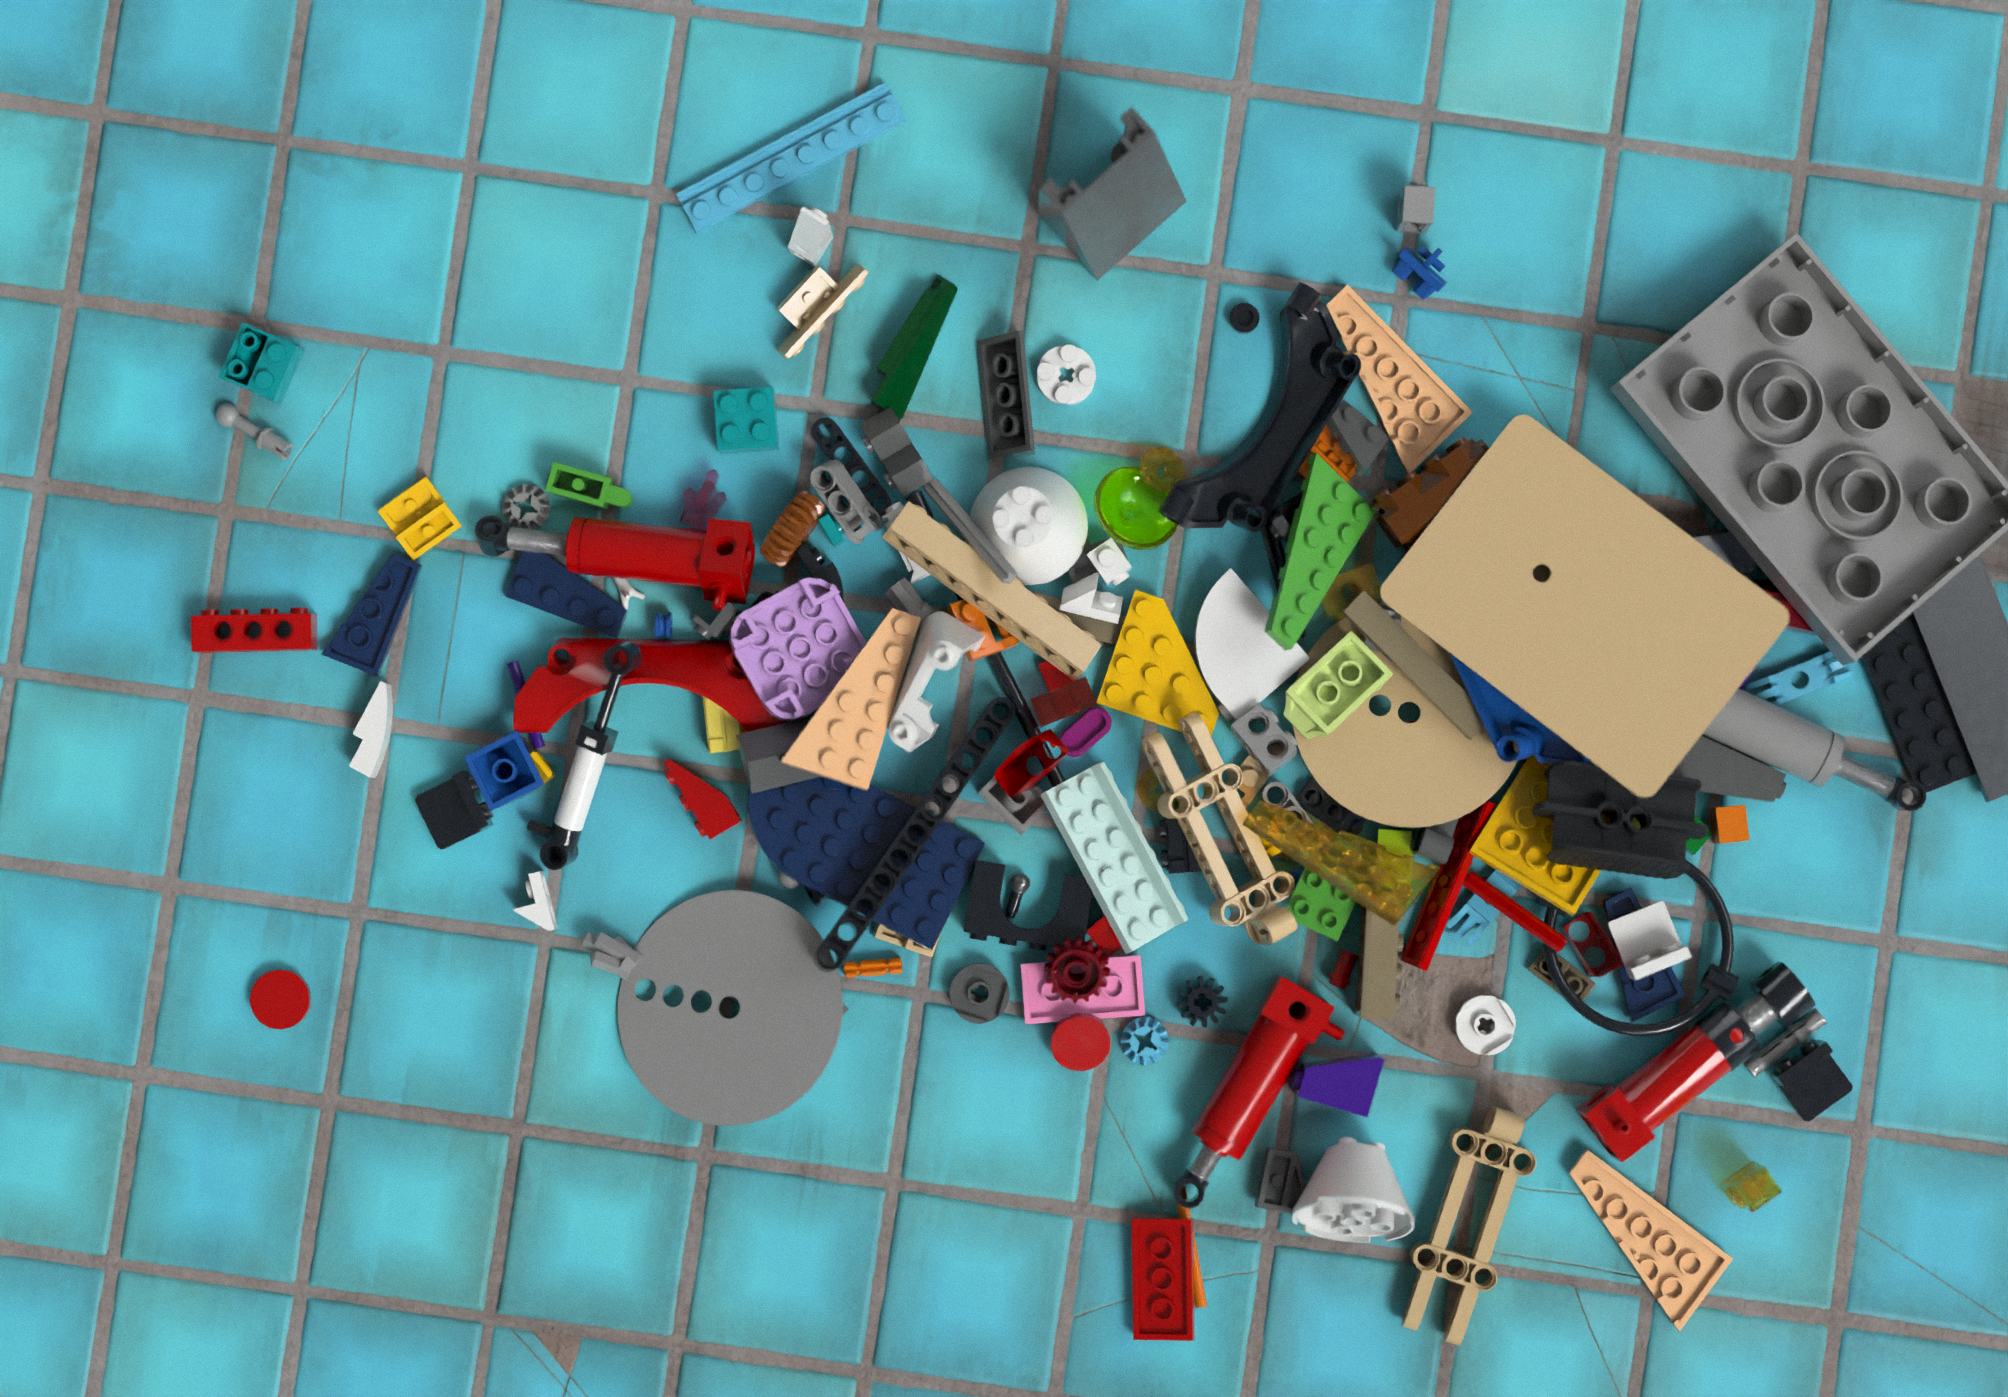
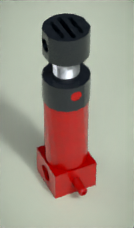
M1778 961L1750 983L1755 996L1751 997L1749 1001L1742 1004L1738 1009L1733 1010L1728 1004L1722 1002L1697 1021L1690 1030L1616 1087L1610 1084L1606 1085L1575 1109L1612 1158L1621 1163L1626 1161L1656 1138L1652 1132L1654 1129L1728 1072H1732L1761 1050L1756 1034L1767 1028L1769 1024L1771 1025V1023L1777 1021L1780 1025L1787 1028L1816 1006L1805 986L1783 962Z

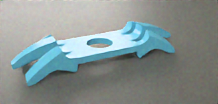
M1828 651L1779 673L1745 684L1744 688L1749 690L1770 683V688L1755 694V696L1762 699L1775 696L1776 700L1770 703L1779 706L1787 701L1853 675L1851 671L1829 678V673L1844 666L1839 661L1824 665V660L1834 656L1831 651ZM1801 671L1807 675L1808 684L1805 688L1797 689L1792 685L1791 678L1795 672Z
M1495 870L1486 880L1509 898H1512L1522 887L1521 884L1498 870ZM1474 894L1446 924L1451 929L1466 913L1470 915L1452 940L1457 942L1478 922L1480 926L1467 941V944L1471 947L1500 911L1486 904L1482 898Z

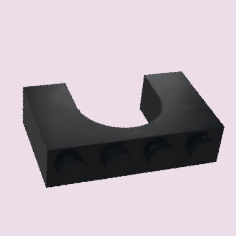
M980 860L975 861L964 932L970 933V939L987 941L988 936L999 937V943L1017 946L1018 940L1029 942L1028 948L1046 951L1047 945L1054 946L1056 943L1063 945L1067 937L1070 941L1077 939V936H1081L1082 941H1085L1093 893L1085 878L1064 874L1060 904L1054 918L1042 927L1025 929L1010 922L1001 908L1000 895L1005 865Z

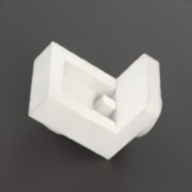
M1112 537L1087 554L1107 586L1112 582L1117 586L1130 577L1128 571L1132 569V566Z

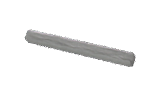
M933 479L923 485L926 494L1002 583H1011L1017 576L1015 569L939 480Z

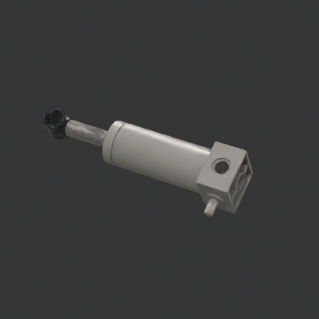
M1740 688L1735 691L1702 733L1707 737L1820 788L1826 784L1832 775H1836L1883 796L1884 800L1891 803L1897 810H1918L1926 801V791L1918 782L1906 781L1897 776L1891 777L1844 756L1845 737ZM1906 788H1909L1913 793V799L1909 804L1902 800V792Z

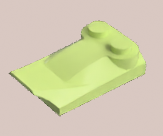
M1351 630L1286 690V704L1283 715L1307 740L1318 736H1328L1370 696L1381 689L1393 676V672Z

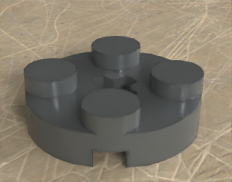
M976 963L965 966L956 974L950 986V999L953 1008L961 1018L971 1023L983 1024L996 1019L1005 1011L1009 1002L1010 990L1006 978L997 968L989 964ZM979 985L985 986L984 991L989 993L988 998H982L980 1002L975 1001V995L971 994L972 988L977 989Z

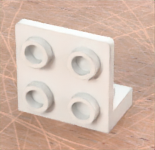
M1663 901L1656 902L1607 923L1629 979L1637 980L1692 958L1688 946L1681 945Z

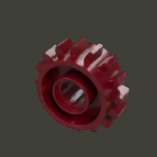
M1077 936V939L1070 941L1067 937L1063 945L1054 944L1055 953L1048 952L1047 960L1050 963L1044 964V972L1049 973L1046 975L1045 981L1046 983L1053 984L1051 992H1059L1062 1000L1070 998L1073 1000V1003H1077L1078 999H1084L1088 1002L1089 996L1092 994L1098 997L1100 995L1099 986L1106 987L1107 979L1105 977L1110 976V968L1106 967L1109 963L1108 956H1101L1103 953L1102 946L1096 948L1093 946L1092 939H1089L1087 942L1082 941L1081 936ZM1073 965H1080L1085 971L1081 974H1074L1069 968Z

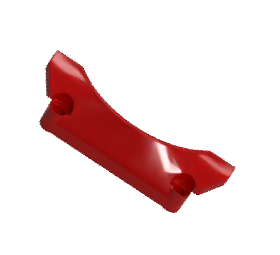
M559 638L553 643L548 653V665H538L515 696L513 714L514 732L518 730L519 733H548L555 723L572 707L586 698L607 689L611 672L604 665V654L611 646L628 641L633 642L640 648L642 662L637 669L623 676L620 686L644 683L663 684L697 693L726 710L747 732L787 723V720H780L770 715L762 706L735 658L729 640ZM560 648L567 650L570 653V658H559L556 650ZM620 651L619 661L626 665L627 656L624 652Z

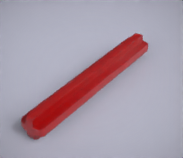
M1470 871L1466 875L1463 886L1556 952L1563 949L1567 943L1566 937L1474 872Z

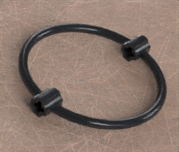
M1685 860V862L1690 864V869L1685 874L1701 887L1713 905L1721 930L1722 951L1719 966L1713 963L1710 964L1701 979L1699 987L1707 992L1694 1006L1677 1017L1652 1024H1631L1600 1014L1583 1002L1573 991L1559 966L1556 951L1543 942L1547 968L1557 989L1579 1014L1597 1026L1630 1036L1665 1034L1693 1022L1714 1003L1717 997L1728 1001L1734 993L1739 977L1730 973L1734 952V935L1729 912L1720 893L1710 879L1689 861ZM1539 897L1538 904L1547 908L1544 922L1555 929L1558 914L1565 917L1568 913Z

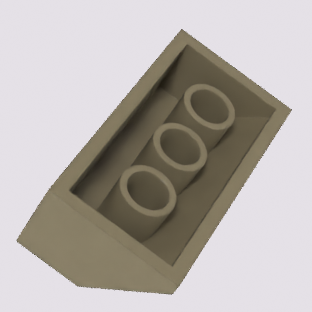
M1361 895L1359 957L1355 999V1015L1360 1018H1394V1012H1399L1400 994L1395 993L1396 981L1400 982L1402 976V964L1397 963V952H1402L1404 940L1403 934L1399 933V921L1404 922L1405 904L1400 903L1401 897Z

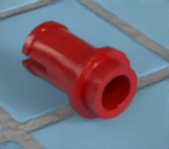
M1340 949L1333 972L1328 974V977H1330L1328 983L1345 989L1347 984L1350 985L1349 977L1359 956Z

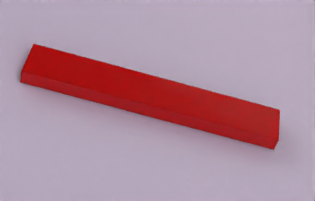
M1486 801L1472 812L1458 819L1452 836L1454 844L1450 856L1445 864L1439 865L1401 961L1422 970H1428L1474 858L1469 851L1489 821L1495 807L1494 803Z

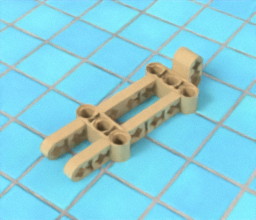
M1193 711L1179 719V725L1201 770L1200 774L1187 781L1184 780L1166 740L1159 732H1154L1142 739L1143 749L1164 791L1158 799V811L1165 818H1177L1216 899L1209 908V916L1212 922L1218 926H1237L1243 923L1248 935L1256 944L1271 945L1297 930V923L1293 914L1286 907L1276 906L1278 902L1293 893L1295 888L1294 878L1287 872L1275 871L1236 790L1243 782L1242 770L1235 764L1223 763L1203 719L1198 713ZM1224 770L1229 777L1226 785L1221 778ZM1199 784H1201L1204 789V795L1202 798H1199V796L1197 795V787ZM1174 798H1177V800L1179 801V809L1177 812H1175L1172 808V801ZM1214 801L1253 879L1239 888H1236L1199 811ZM1275 878H1277L1280 883V887L1277 892L1274 890L1273 882ZM1251 892L1255 895V903L1252 906L1248 900ZM1227 905L1231 910L1228 920L1224 916V909Z
M1491 1105L1481 1132L1466 1127H1458L1451 1131L1448 1142L1451 1149L1457 1153L1429 1239L1428 1241L1415 1243L1410 1250L1411 1261L1418 1268V1272L1403 1313L1402 1327L1417 1331L1436 1276L1461 1284L1444 1335L1445 1342L1460 1346L1479 1291H1489L1495 1287L1498 1276L1495 1269L1489 1264L1517 1178L1518 1176L1530 1175L1536 1168V1158L1533 1153L1524 1147L1513 1144L1517 1143L1521 1137L1525 1117ZM1461 1134H1469L1471 1138L1469 1147L1463 1150L1458 1149L1456 1144L1457 1138ZM1490 1144H1497L1499 1146V1154L1494 1159H1487L1485 1156V1149ZM1518 1154H1526L1528 1158L1527 1165L1522 1169H1516L1514 1167V1158ZM1477 1161L1500 1170L1471 1256L1448 1249L1446 1246L1474 1163ZM1422 1249L1432 1250V1259L1425 1264L1418 1262V1253ZM1454 1258L1459 1259L1461 1262L1459 1271L1448 1273L1446 1270L1448 1261ZM1482 1268L1488 1269V1280L1484 1283H1477L1475 1281L1476 1272Z

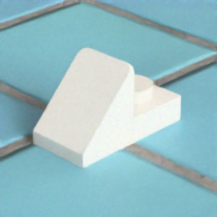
M1098 572L1064 587L1059 610L1118 624L1123 597L1110 592L1096 591Z
M544 871L528 874L529 881L525 882L529 898H534L535 904L516 908L513 911L548 931L559 929Z

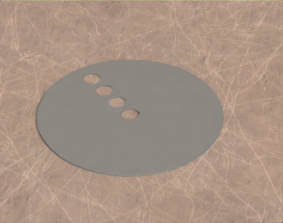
M724 890L710 892L682 902L660 917L646 931L634 949L642 954L638 965L628 980L623 978L621 980L617 1015L619 1033L627 1060L642 1085L653 1097L667 1108L688 1119L704 1124L736 1126L758 1122L774 1116L793 1105L811 1089L824 1072L832 1057L840 1034L843 1016L842 986L838 969L831 972H823L814 963V954L824 940L814 926L795 909L772 897L749 891ZM823 950L821 953L822 962L827 966L834 965L835 961L830 950ZM643 979H650L656 986L654 997L648 1001L640 1000L635 993L637 983ZM670 985L680 986L684 993L683 1001L676 1007L668 1006L663 999L664 990ZM700 990L708 992L712 999L711 1007L703 1013L696 1012L691 1006L692 996ZM728 996L735 997L740 1004L739 1013L731 1019L724 1018L719 1011L721 1000Z

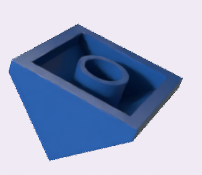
M518 730L464 757L490 811L521 799L545 784Z

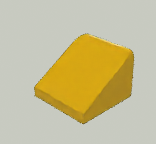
M532 752L530 754L545 784L556 776V772L540 752Z

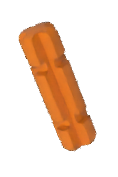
M899 957L889 958L888 961H885V959L861 960L860 963L848 961L843 965L846 978H854L857 975H861V977L886 975L888 972H890V975L900 974L903 970L902 960Z

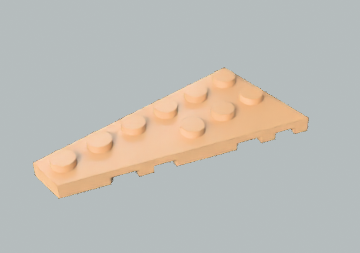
M894 608L889 611L780 763L868 790L921 617Z

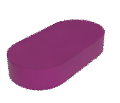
M1102 708L1089 709L1061 734V742L1070 751L1067 756L1079 757L1109 732L1112 720L1106 710Z

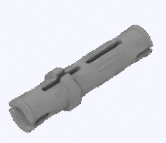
M1814 1008L1813 1011L1796 1024L1792 1023L1787 1027L1788 1030L1743 1063L1744 1066L1756 1078L1757 1075L1798 1044H1805L1807 1042L1806 1038L1827 1024L1826 1020Z

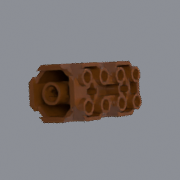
M1463 436L1446 449L1448 455L1442 458L1440 454H1437L1421 466L1423 469L1421 474L1417 475L1414 470L1396 483L1399 487L1393 492L1391 488H1388L1372 500L1374 506L1371 508L1373 514L1379 511L1381 515L1376 519L1379 526L1396 549L1402 545L1405 549L1401 553L1403 556L1407 554L1489 448L1482 439L1475 442L1471 438L1467 441Z

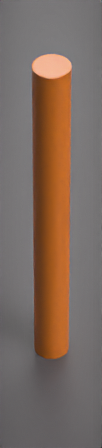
M1182 1187L1180 1195L1188 1199L1186 1187ZM1177 1203L1179 1218H1191L1190 1208L1182 1207ZM1193 1229L1195 1308H1202L1207 1306Z

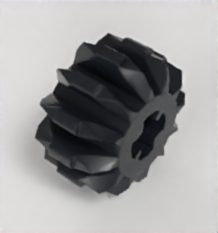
M1197 976V987L1190 980L1186 981V985L1191 989L1189 993L1179 989L1178 993L1181 996L1187 997V999L1179 1000L1176 1004L1178 1007H1188L1181 1012L1182 1018L1193 1013L1189 1022L1190 1025L1194 1026L1198 1017H1201L1202 1027H1207L1206 1017L1210 1016L1211 1020L1216 1024L1219 1020L1213 1013L1215 1011L1220 1014L1226 1013V1010L1219 1007L1218 1003H1226L1228 998L1216 996L1224 990V987L1220 985L1211 990L1215 979L1209 978L1206 986H1203V977ZM1204 993L1205 998L1210 999V1004H1205L1207 1008L1203 1010L1200 1009V1006L1194 1005V999H1199L1197 995Z

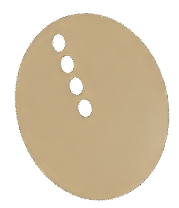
M1385 602L1377 603L1378 605H1387ZM1401 616L1400 627L1468 693L1449 652ZM1344 617L1330 627L1314 644L1308 653L1310 659L1301 666L1297 680L1351 630L1363 643L1365 636ZM1374 650L1371 651L1393 672V676L1381 689L1370 696L1328 736H1318L1307 740L1293 726L1295 739L1298 743L1297 746L1304 763L1317 783L1329 796L1343 807L1361 817L1395 827H1429L1447 823L1472 812L1499 790L1517 762H1504L1499 758L1485 726L1472 739L1468 740L1381 652ZM1376 695L1386 696L1391 703L1389 713L1384 716L1374 715L1369 709L1370 699ZM1412 702L1419 707L1420 717L1416 722L1405 723L1399 718L1398 709L1403 703ZM1513 742V748L1517 753V745Z

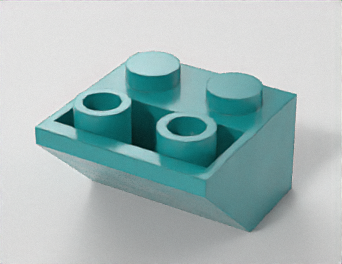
M242 322L218 377L281 405L304 350L295 344Z

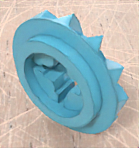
M1136 1018L1129 1022L1122 1032V1050L1126 1057L1136 1064H1154L1166 1054L1169 1038L1167 1031L1159 1021L1153 1018ZM1153 1030L1150 1041L1156 1049L1145 1046L1138 1053L1140 1042L1134 1036V1033L1138 1036H1145Z

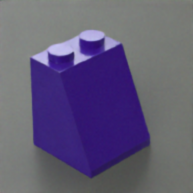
M1371 1053L1301 1063L1299 1070L1294 1069L1290 1086L1294 1088L1293 1093L1297 1097L1368 1118L1385 1059Z

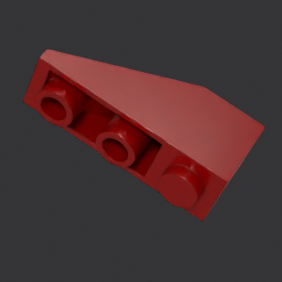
M668 759L664 762L667 769L663 770L666 778L672 786L678 785L682 792L678 797L687 812L691 809L698 819L694 822V825L702 837L707 835L712 840L743 822L728 795L675 761Z

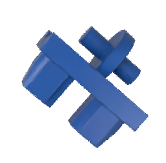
M1423 246L1418 253L1426 260L1424 262L1409 247H1406L1398 255L1400 259L1392 269V272L1403 281L1413 271L1422 277L1412 290L1423 300L1435 291H1440L1447 283L1430 267L1432 265L1439 273L1445 267L1437 259L1443 252L1439 248L1432 254Z

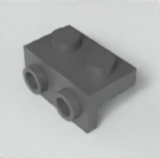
M728 602L710 625L695 614L692 618L697 623L694 629L708 640L712 636L719 640L725 631L730 633V629L741 611Z

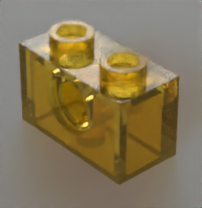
M1372 563L1336 576L1320 603L1325 619L1331 616L1334 621L1345 618L1341 612L1351 603L1342 597V589L1347 585L1353 586L1356 589L1357 596L1364 590L1379 605L1378 599H1381V586Z
M1754 1161L1749 1162L1723 1180L1727 1187L1724 1193L1734 1206L1737 1205L1740 1209L1744 1208L1752 1213L1782 1192L1766 1167Z

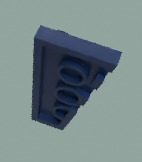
M392 554L370 585L369 590L354 607V611L346 622L342 624L329 646H326L321 655L379 677L423 565Z
M1628 888L1603 901L1607 922L1641 909L1632 888ZM1611 935V940H1612L1613 947L1615 948V950L1617 951V953H1618V955H1619V952H1618V950H1617V947H1616L1615 942H1614V940H1613V937H1612V935ZM1623 962L1618 967L1630 1022H1634L1686 996L1671 966L1637 980L1629 979Z

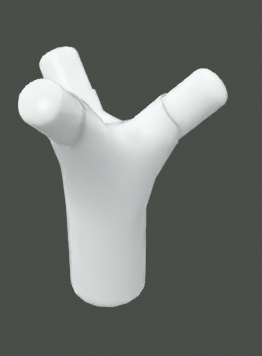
M613 578L620 593L622 607L628 610L630 597L634 596L642 600L645 598V594L635 590L627 579Z

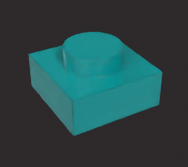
M827 514L818 519L835 548L845 542L841 536L845 534L844 530L836 518L832 520L830 515Z

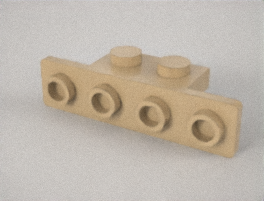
M856 264L836 284L816 265L776 308L796 328L777 348V351L786 359L799 354L805 346L804 342L810 335L817 334L824 327L825 319L831 313L839 311L845 304L844 299L852 291L858 290L865 283V277L869 272L861 265Z

